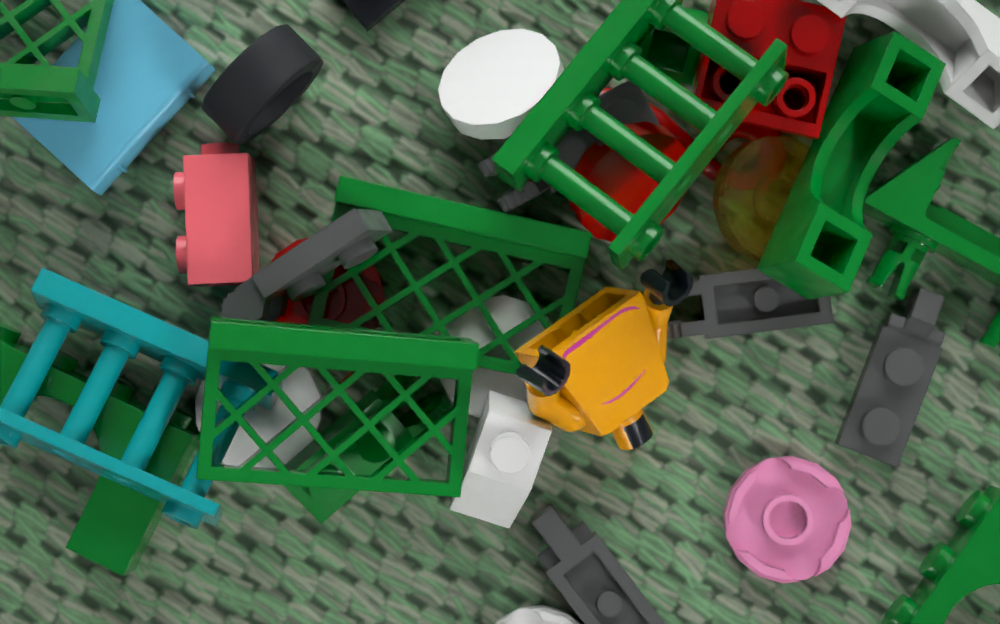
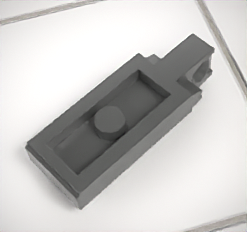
M923 288L913 289L903 317L891 312L888 314L884 325L878 327L834 444L898 467L943 349L940 346L942 345L945 333L934 329L945 298L944 296Z
M551 503L530 518L532 524L549 545V547L538 554L539 559L546 567L544 569L545 573L584 624H665L595 531L592 532L584 521L570 529Z

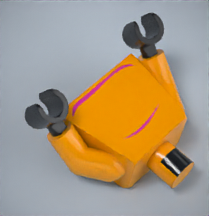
M669 259L666 261V267L662 275L655 269H648L641 274L640 282L646 288L643 295L641 291L606 286L514 351L522 364L516 370V375L526 384L529 411L533 415L566 432L579 430L600 437L612 433L621 450L635 449L646 443L652 437L653 429L643 408L667 390L669 379L664 364L666 362L668 321L673 306L682 302L692 290L693 277L673 259Z

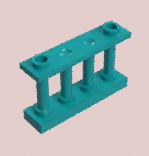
M42 268L30 291L38 307L43 310L40 316L45 321L0 405V444L16 449L21 440L165 504L161 513L182 525L198 529L202 520L217 527L222 517L220 504L205 498L213 480L196 479L198 452L181 487L145 472L187 384L195 385L197 379L205 381L208 340ZM79 326L101 335L100 343L104 348L59 434L24 417L68 333H76ZM139 352L162 362L159 369L164 374L121 460H118L84 444L127 359H135ZM220 362L218 387L221 388V391L235 407H238L266 383L250 363ZM262 365L271 377L278 373V371ZM281 382L279 386L281 387V389H283V385ZM272 390L248 411H254L257 405L272 411L278 396ZM222 404L216 413L215 425L229 414ZM234 421L214 438L212 464L221 465L240 426L237 421Z

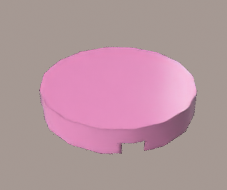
M794 456L766 458L744 470L729 489L723 510L725 538L736 558L759 577L779 583L799 582L798 580H806L830 569L845 550L852 526L850 509H848L847 499L838 480L819 464Z

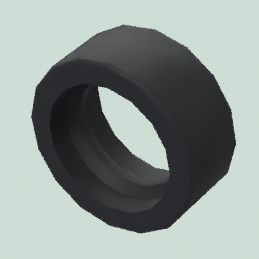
M288 24L276 26L248 46L222 72L205 95L201 108L236 144L242 145L264 132L301 97L319 74L323 60Z

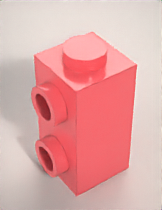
M236 143L200 145L201 155H184L183 172H175L173 191L175 206L177 210H185L186 235L177 236L176 240L179 274H187L188 285L195 287L241 285L250 279L252 275L260 271L256 159L248 153H239V145Z

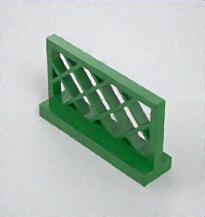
M0 0V12L3 15L0 19V40L15 30L27 46L5 63L0 62V116L96 122L101 99L94 91V85L114 0H93L73 15L67 12L59 0H26L11 12L8 11ZM52 4L64 21L35 42H32L21 25ZM87 26L86 33H84L82 29ZM73 35H76L83 43L78 67L51 66L44 56ZM36 61H39V63H40L41 65H33V64H34Z
M339 176L334 198L336 204L331 223L352 209L382 211L392 230L407 234L394 243L385 235L381 240L386 248L359 265L348 268L346 273L333 280L335 269L324 275L323 278L326 285L314 295L308 324L368 329L360 326L377 317L385 331L395 332L383 312L415 292L434 322L432 326L419 334L432 335L439 330L442 336H450L444 326L477 306L496 336L495 340L479 349L477 367L516 375V370L522 364L507 340L538 320L543 328L547 329L551 325L545 316L560 306L558 320L575 308L585 259L587 258L592 237L591 232ZM419 236L434 239L448 262L416 282L397 250ZM445 242L469 247V249L454 258ZM481 250L495 253L502 261L510 277L478 296L459 264ZM392 255L410 286L378 305L359 274L387 256ZM507 256L531 261L532 263L517 272ZM543 264L569 270L564 296L542 310L521 279ZM453 268L472 300L440 320L421 288ZM353 279L372 310L350 324L325 319L330 292ZM515 282L533 310L534 315L502 334L483 302ZM501 344L510 360L484 354Z
M210 316L196 479L460 497L473 370H477L479 343L464 337ZM220 362L250 363L266 383L238 407H235L218 388ZM261 364L285 367L274 377H271ZM299 367L316 368L332 388L302 413L281 389L279 384ZM327 369L352 372L340 382H337ZM366 372L381 373L398 393L367 418L344 390ZM393 375L417 377L403 388ZM430 378L456 379L453 406L432 422L410 395ZM273 390L296 418L266 443L242 415ZM339 395L362 423L334 447H331L309 420ZM218 399L229 414L215 425ZM405 401L427 428L396 452L374 425ZM452 420L449 443L440 430ZM234 421H237L260 448L239 466L212 464L214 438ZM303 426L326 453L306 470H291L285 466L273 450ZM367 431H370L391 458L371 475L354 474L339 455ZM432 436H435L449 453L446 480L420 479L404 460ZM267 456L276 468L254 466ZM333 461L343 473L320 471ZM399 466L409 478L386 475Z

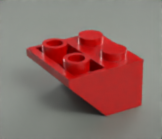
M800 0L711 1L708 25L757 60L763 56L776 38L788 45L784 71L789 73L786 83L778 95L766 107L757 102L742 121L743 123L812 139L819 138L847 15L841 18L826 6ZM700 53L693 94L718 111L741 81Z

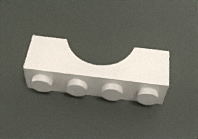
M817 0L841 18L854 13L876 18L946 63L939 79L943 93L992 129H995L1000 124V18L976 0Z

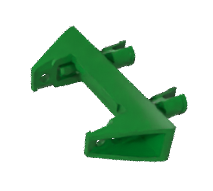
M955 137L943 142L875 188L865 197L863 213L888 226V231L893 234L866 283L872 288L881 287L897 267L887 295L893 299L903 301L906 296L905 292L927 252H936L1000 286V238L939 205L933 206L930 204L936 190L938 191L941 186L940 182L946 172V166L961 140ZM1000 306L984 336L978 342L984 348H995L1000 342Z

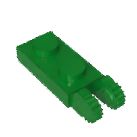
M397 375L394 377L404 388L417 376ZM387 382L376 392L372 389L356 405L368 418L398 392ZM426 382L410 395L411 398L423 389ZM440 391L428 394L420 403H417L432 422L452 406L450 404L451 401ZM403 401L395 409L404 407L407 403ZM349 409L322 432L321 436L331 447H334L362 422ZM412 409L400 419L391 411L374 425L396 452L427 428ZM367 431L339 455L354 474L371 475L391 458L370 431ZM314 439L285 466L291 470H306L326 452ZM333 461L320 471L343 473ZM283 485L320 524L359 492V490Z

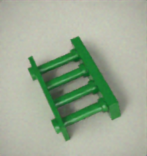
M621 0L494 155L492 162L500 179L519 193L530 179L534 182H539L541 179L617 235L609 245L608 250L612 264L623 270L633 257L642 261L655 248L665 231L659 224L757 102L766 107L781 91L789 77V73L784 71L788 45L776 38L763 56L757 60L682 6L683 0ZM654 27L659 31L665 27L741 81L718 111L640 56L642 48L639 45ZM612 78L618 81L626 78L700 132L676 163L599 107L601 99L598 96ZM572 128L577 132L584 128L659 184L635 214H632L558 158L560 151L556 147Z

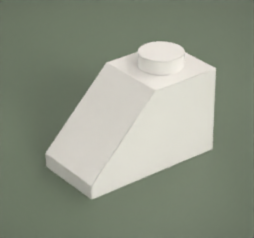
M489 390L464 462L461 496L452 497L449 510L510 528L532 489L552 433L551 423L533 415L529 411L527 402Z

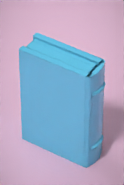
M114 0L94 85V91L101 99L96 122L12 118L90 189L102 195L123 172H128L127 167L188 100L196 97L195 93L216 69L141 0ZM79 38L70 45L52 66L78 67L83 46Z

